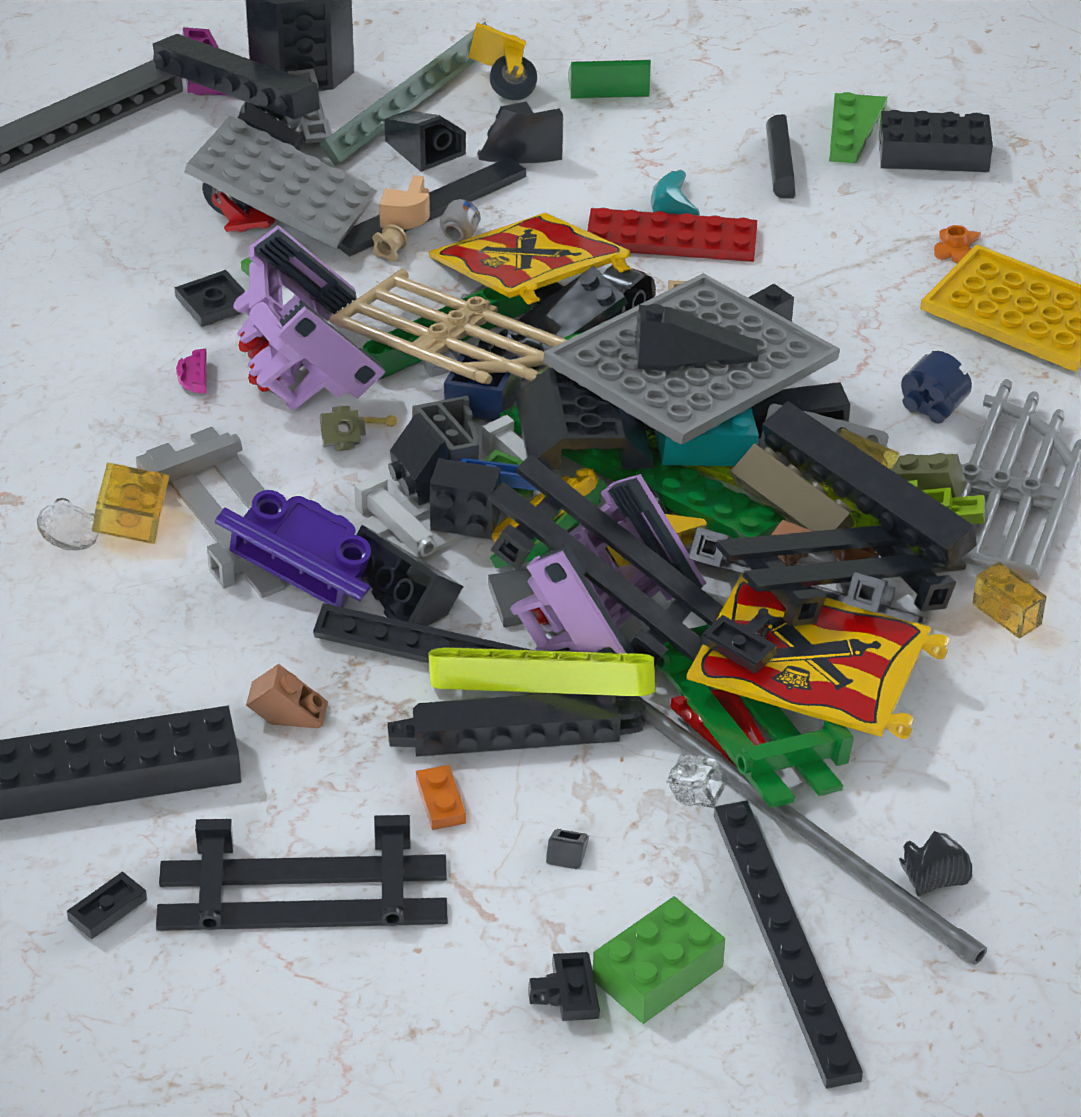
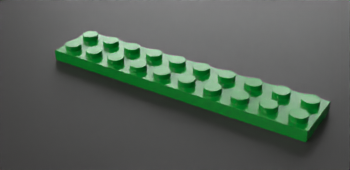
M517 405L500 413V418L508 415L513 419L514 432L522 435ZM618 448L611 450L562 449V456L586 468L593 469L594 472L614 482L641 474L646 484L658 492L666 508L685 517L705 519L707 528L729 535L731 539L768 536L775 531L782 520L786 521L774 508L755 502L746 494L737 493L725 487L719 481L711 480L698 474L692 468H686L682 465H662L660 454L651 451L654 462L653 469L632 470L622 469Z

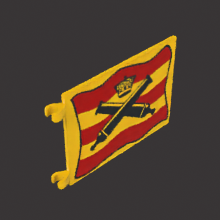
M546 212L428 251L429 257L509 298L521 295L529 305L540 301L534 290L584 273L592 266L598 268L611 263L620 273L631 269L625 261L626 258L631 256L629 250Z
M743 573L741 574L718 618L724 615L734 622L747 625L758 613L770 618V632L766 636V640L777 645L776 655L755 674L703 644L687 673V680L882 737L885 729H887L898 738L907 739L910 737L912 732L911 725L913 723L912 715L907 713L893 714L922 649L932 657L942 660L948 653L946 648L949 644L948 636L943 634L929 635L931 631L929 626L915 622L912 623L881 613H874L830 598L825 599L817 623L789 626L783 619L786 607L770 590L756 592L743 578Z

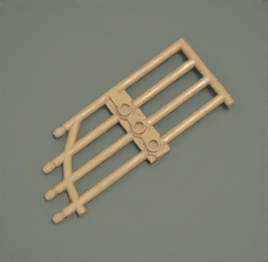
M404 268L398 270L329 318L332 324L482 384L491 383L492 376L488 373L509 372L532 381L540 373L531 367L540 365L550 367L543 362V351L479 327L485 324L486 321L551 347L567 341L559 336L496 313L497 307L490 305V301L482 297H471L465 301L408 279L409 274ZM394 287H399L456 310L445 314L389 291ZM375 300H380L437 324H433L428 328L369 304ZM360 313L419 338L414 342H409L350 317ZM469 335L523 357L509 360L459 339ZM451 349L481 362L462 363L439 353Z

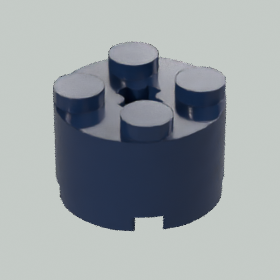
M932 351L930 354H925L903 376L901 381V389L904 396L902 400L903 405L909 411H918L929 416L937 424L942 423L971 393V378L968 372L966 375L963 374L959 368L962 364L955 357L943 351Z

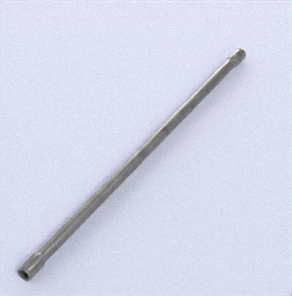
M552 631L546 634L548 639L558 635ZM567 647V648H563V649L556 650V651L571 652L568 647ZM616 695L617 700L638 699L645 705V711L641 717L648 724L947 942L950 948L969 962L976 965L984 958L987 953L985 945L963 929L957 928L790 805L786 804L770 808L735 765L640 696Z

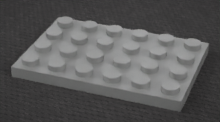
M229 116L189 160L184 171L334 249L343 241L374 200L377 190L371 188L367 183L358 181L346 175L340 169L332 168L320 162L318 158L308 156L295 149L294 146L283 143L271 137L267 132L259 131L247 125L243 120Z

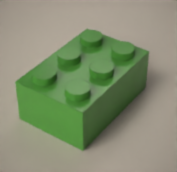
M673 896L593 952L594 981L637 1020L644 1024L723 967L726 938Z

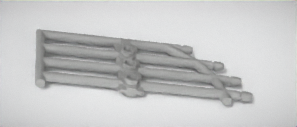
M1005 379L1000 384L995 397L985 395L983 406L991 409L969 463L961 464L967 483L961 497L969 496L970 493L974 492L989 495L986 502L985 523L978 524L975 530L977 545L962 560L965 563L1039 580L1081 463V439L1077 440L1071 452L1060 437L1059 431L1065 418L1063 410L1057 409L1053 413L1049 425L1034 414L1039 401V394L1033 391L1028 395L1023 408L1007 402L1012 382ZM1002 412L1019 419L1000 469L994 472L981 469V464ZM1031 426L1043 435L1044 439L1030 477L1023 479L1010 476L1028 427ZM1053 448L1066 465L1059 487L1041 483ZM1007 499L1019 502L999 558L980 553L1000 501ZM1034 507L1049 509L1050 512L1031 565L1012 561L1030 509Z

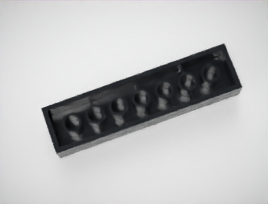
M229 705L0 740V820L241 783L239 751Z

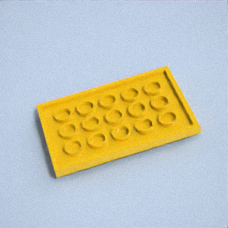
M976 244L921 300L920 309L934 316L944 318L961 327H966L986 337L1008 344L1013 348H1018L1038 358L1060 365L1065 369L1076 372L1081 367V285Z

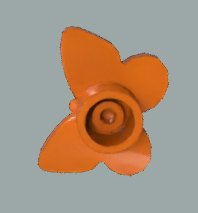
M952 225L946 229H941L939 231V239L942 242L935 245L934 256L941 260L951 257L952 261L958 264L971 250L970 244L981 237V232L968 231L967 228L961 225Z

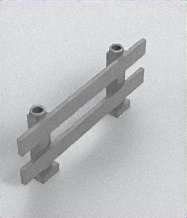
M209 427L190 434L191 440L195 445L175 451L169 443L149 449L145 454L136 457L138 481L151 498L162 495V485L169 483L217 542L207 546L209 571L223 589L235 585L234 575L242 573L261 598L285 590L284 584L277 576L229 551L231 532L215 524L216 517L223 509L194 475L195 472L213 466L246 507L250 509L254 496L265 489L238 458L237 453L242 451L243 448L237 434L230 435L227 432L219 435L213 427Z

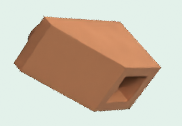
M277 664L252 681L246 703L248 708L272 725L320 728L323 726L328 701L319 693L315 692L280 664Z

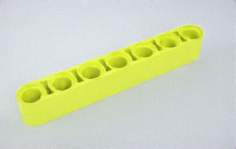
M437 648L428 653L430 685L437 689L646 696L653 694L656 690L654 657L647 654L475 648Z

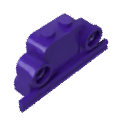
M264 490L254 496L251 508L244 517L225 507L215 519V524L231 532L229 551L326 604L344 607L349 596L361 602L370 590L371 586L361 581L371 555L370 544L364 538L355 535L356 529L347 518L332 513L316 501L308 500L302 496H294L286 501L281 493L274 490Z

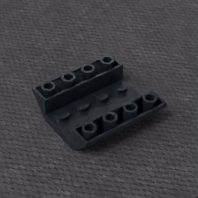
M245 0L250 60L287 73L289 71L314 69L318 82V91L333 90L354 73L352 0Z
M547 368L516 393L515 399L526 458L531 454L550 470L560 469L562 449L611 450L618 448L622 469H653L654 462L644 422L624 412V410L611 402L602 399L589 389L580 386L577 382L557 372L554 368Z

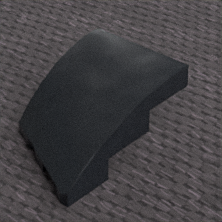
M527 101L501 106L495 117L494 124L490 126L487 132L488 139L482 150L477 152L479 160L498 162L507 157H511L519 164L562 160L563 113L560 108L533 113Z

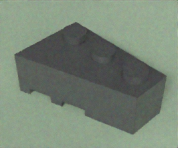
M468 396L412 406V417L415 414L421 413L446 441L448 460L460 461L462 458L479 460V441L475 425H473L472 421L473 415L472 410L469 408Z

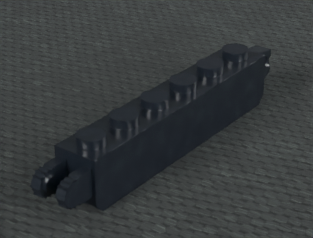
M564 693L418 703L413 708V718L388 722V742L390 747H415L416 757L620 742V735L636 734L643 730L645 720L641 716H643L645 711V705L638 699L617 700L616 695Z

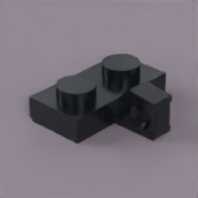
M758 613L747 625L738 624L722 615L702 634V644L755 674L776 655L777 645L766 640V636L770 632V618L761 613Z
M588 952L553 954V973L547 974L546 977L529 978L528 996L530 1004L548 1005L550 1003L551 1006L559 1005L562 1021L599 1019L600 1007L590 954Z

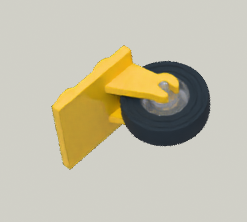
M477 22L468 58L492 66L490 84L493 90L505 99L521 100L528 97L536 87V68L531 61L523 57L526 41L515 35H509L491 26Z

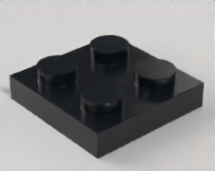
M227 270L174 287L175 297L201 327L241 314L234 309V302L245 290Z

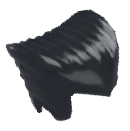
M934 831L924 846L920 848L912 841H907L903 846L904 859L899 858L900 865L915 888V893L918 897L936 888L965 885L972 878V863L969 854L959 843L945 833Z

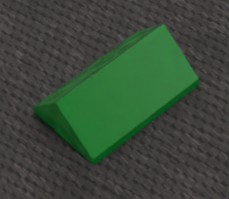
M651 60L571 62L568 71L571 99L649 97Z

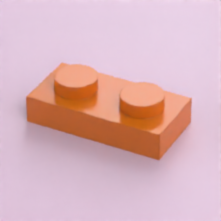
M450 765L417 770L416 782L431 829L466 824V812Z

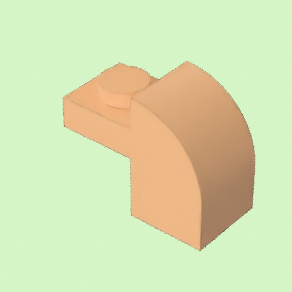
M413 175L408 191L385 188L379 204L380 228L393 224L403 230L413 229L423 225L429 219V189L424 188V176Z

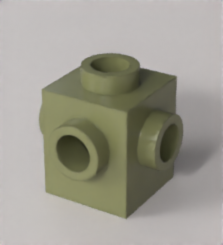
M350 406L332 407V413L320 414L323 447L336 446V451L355 449L354 444L360 443L361 436L366 435L364 417L359 418L358 410L351 411ZM338 425H346L348 431L341 432Z

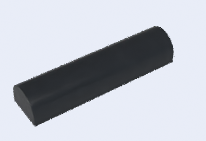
M785 114L774 115L766 123L773 192L779 198H794L796 196L787 116Z

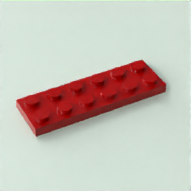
M602 207L591 208L587 232L629 250L630 253L754 262L758 220L744 217L726 218L716 215L698 216L689 213L670 214L661 211L642 212L633 209L615 210Z

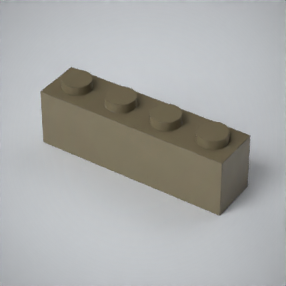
M754 443L730 471L737 485L764 505L774 508L787 522L812 531L834 530L840 527L844 529L845 527L852 528L854 526L850 514L852 510L849 506L839 499L836 501L826 496L828 494L827 491L818 483H808L803 479L804 475L795 466L789 464L787 467L779 461V456L768 447L763 450Z

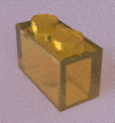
M998 562L976 575L972 604L1020 639L1042 625L1047 596L1001 562Z

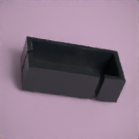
M881 111L878 136L880 168L989 172L993 148L989 115L971 113L965 114V117H960L959 113Z

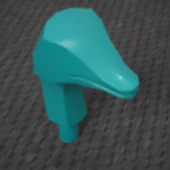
M683 170L671 171L654 185L650 202L653 212L661 211L670 214L689 213L700 215L699 209L680 190L686 177V173Z

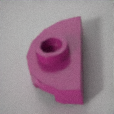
M206 348L192 351L191 356L186 357L184 360L181 358L176 366L179 384L195 393L206 394L207 392Z

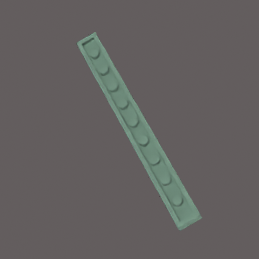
M474 30L319 143L334 166L341 163L385 130V118L407 110L410 111L476 62V60L468 58Z

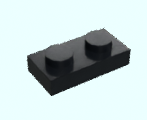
M122 871L68 909V921L92 940L147 900V893L142 886Z

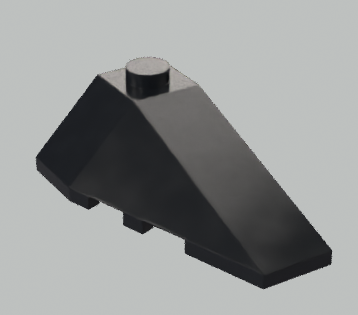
M659 304L639 305L635 331L638 369L676 371L679 365L693 364L695 368L705 367V362L717 361L722 365L758 361L757 343L753 338L671 307H663Z
M361 525L356 535L364 538L371 547L370 559L362 578L368 581L372 588V595L384 607L383 613L385 616L428 626L447 616L464 586L370 528Z

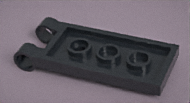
M592 266L517 321L565 338L575 333L585 332L599 325L626 306L628 302L626 297L596 267ZM503 329L498 333L543 352L553 348L507 329ZM482 340L478 343V348L502 356L506 351ZM535 366V367H531V368L534 369V370H536V369L539 368L540 366Z

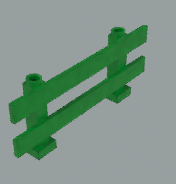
M703 625L689 629H691L693 632H695L698 636L702 638L703 632L706 629H708L710 625ZM668 642L664 644L668 650L657 663V668L665 674L680 695L687 698V704L700 716L703 724L736 764L739 772L747 778L770 808L795 802L794 794L775 772L790 767H795L818 796L843 790L844 785L823 759L830 758L836 766L849 763L854 736L845 726L824 720L822 730L801 734L780 707L739 695L746 708L773 740L753 745L706 685L686 679L693 662Z

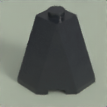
M407 110L385 118V142L420 172L466 155V132L441 115Z

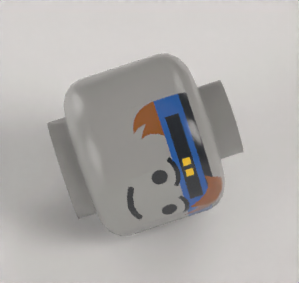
M454 200L448 204L440 219V227L445 236L452 241L471 238L481 221L480 212L469 201Z

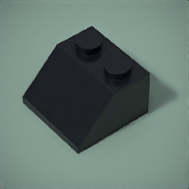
M418 413L412 417L390 449L392 463L388 464L392 479L402 485L404 493L407 496H411L418 505L430 502V481L438 458L448 460L446 441L422 414Z

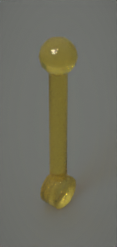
M389 415L386 418L364 417L365 423L386 424L389 427H394L397 424V418L393 415Z

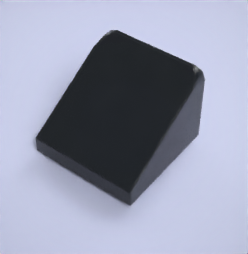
M562 829L554 830L548 840L546 863L579 869L583 862L589 835Z

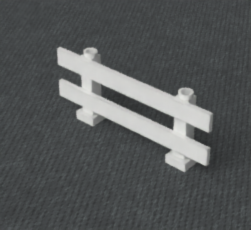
M506 415L482 426V450L490 455L496 449L524 461L526 459L524 442L514 433L513 419ZM573 461L560 469H553L552 471L560 478L568 475L570 478H574L577 476V470L583 469V467ZM381 473L354 485L355 509L361 515L368 512L374 514L354 524L356 529L355 535L361 525L370 528L381 536L393 532L402 541L398 546L420 559L468 537L428 530L418 519L430 514V502L418 505L413 498L399 503L388 493V480ZM534 490L532 498L538 495L540 491ZM501 510L498 522L508 517V515H506Z

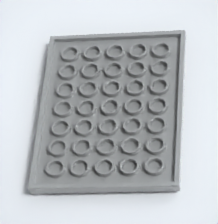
M702 273L640 305L659 304L663 307H671L753 338L757 343V362L722 365L717 361L705 362V367L695 368L693 364L679 365L676 371L638 369L635 331L639 305L545 351L543 362L554 368L557 372L574 380L580 386L589 389L602 399L611 402L624 410V412L631 414L649 427L656 429L674 442L682 445L836 361L839 358L840 348Z

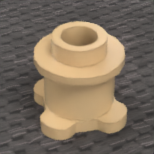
M386 225L382 230V234L377 232L373 235L374 248L372 251L377 257L382 256L389 261L395 262L399 258L397 251L407 245V235L397 225Z

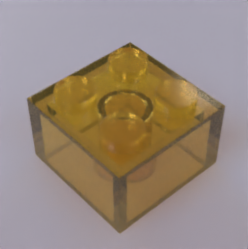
M107 462L96 502L92 532L155 544L170 475Z

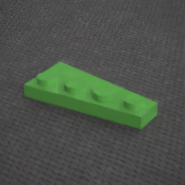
M851 92L835 93L829 161L857 163L866 146L867 138L871 136L875 123H878L881 117V111L885 110L888 97L859 95Z

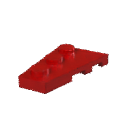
M721 689L711 691L753 745L766 743L738 694ZM685 696L671 698L670 708L736 766L703 724L700 716L687 704V698Z

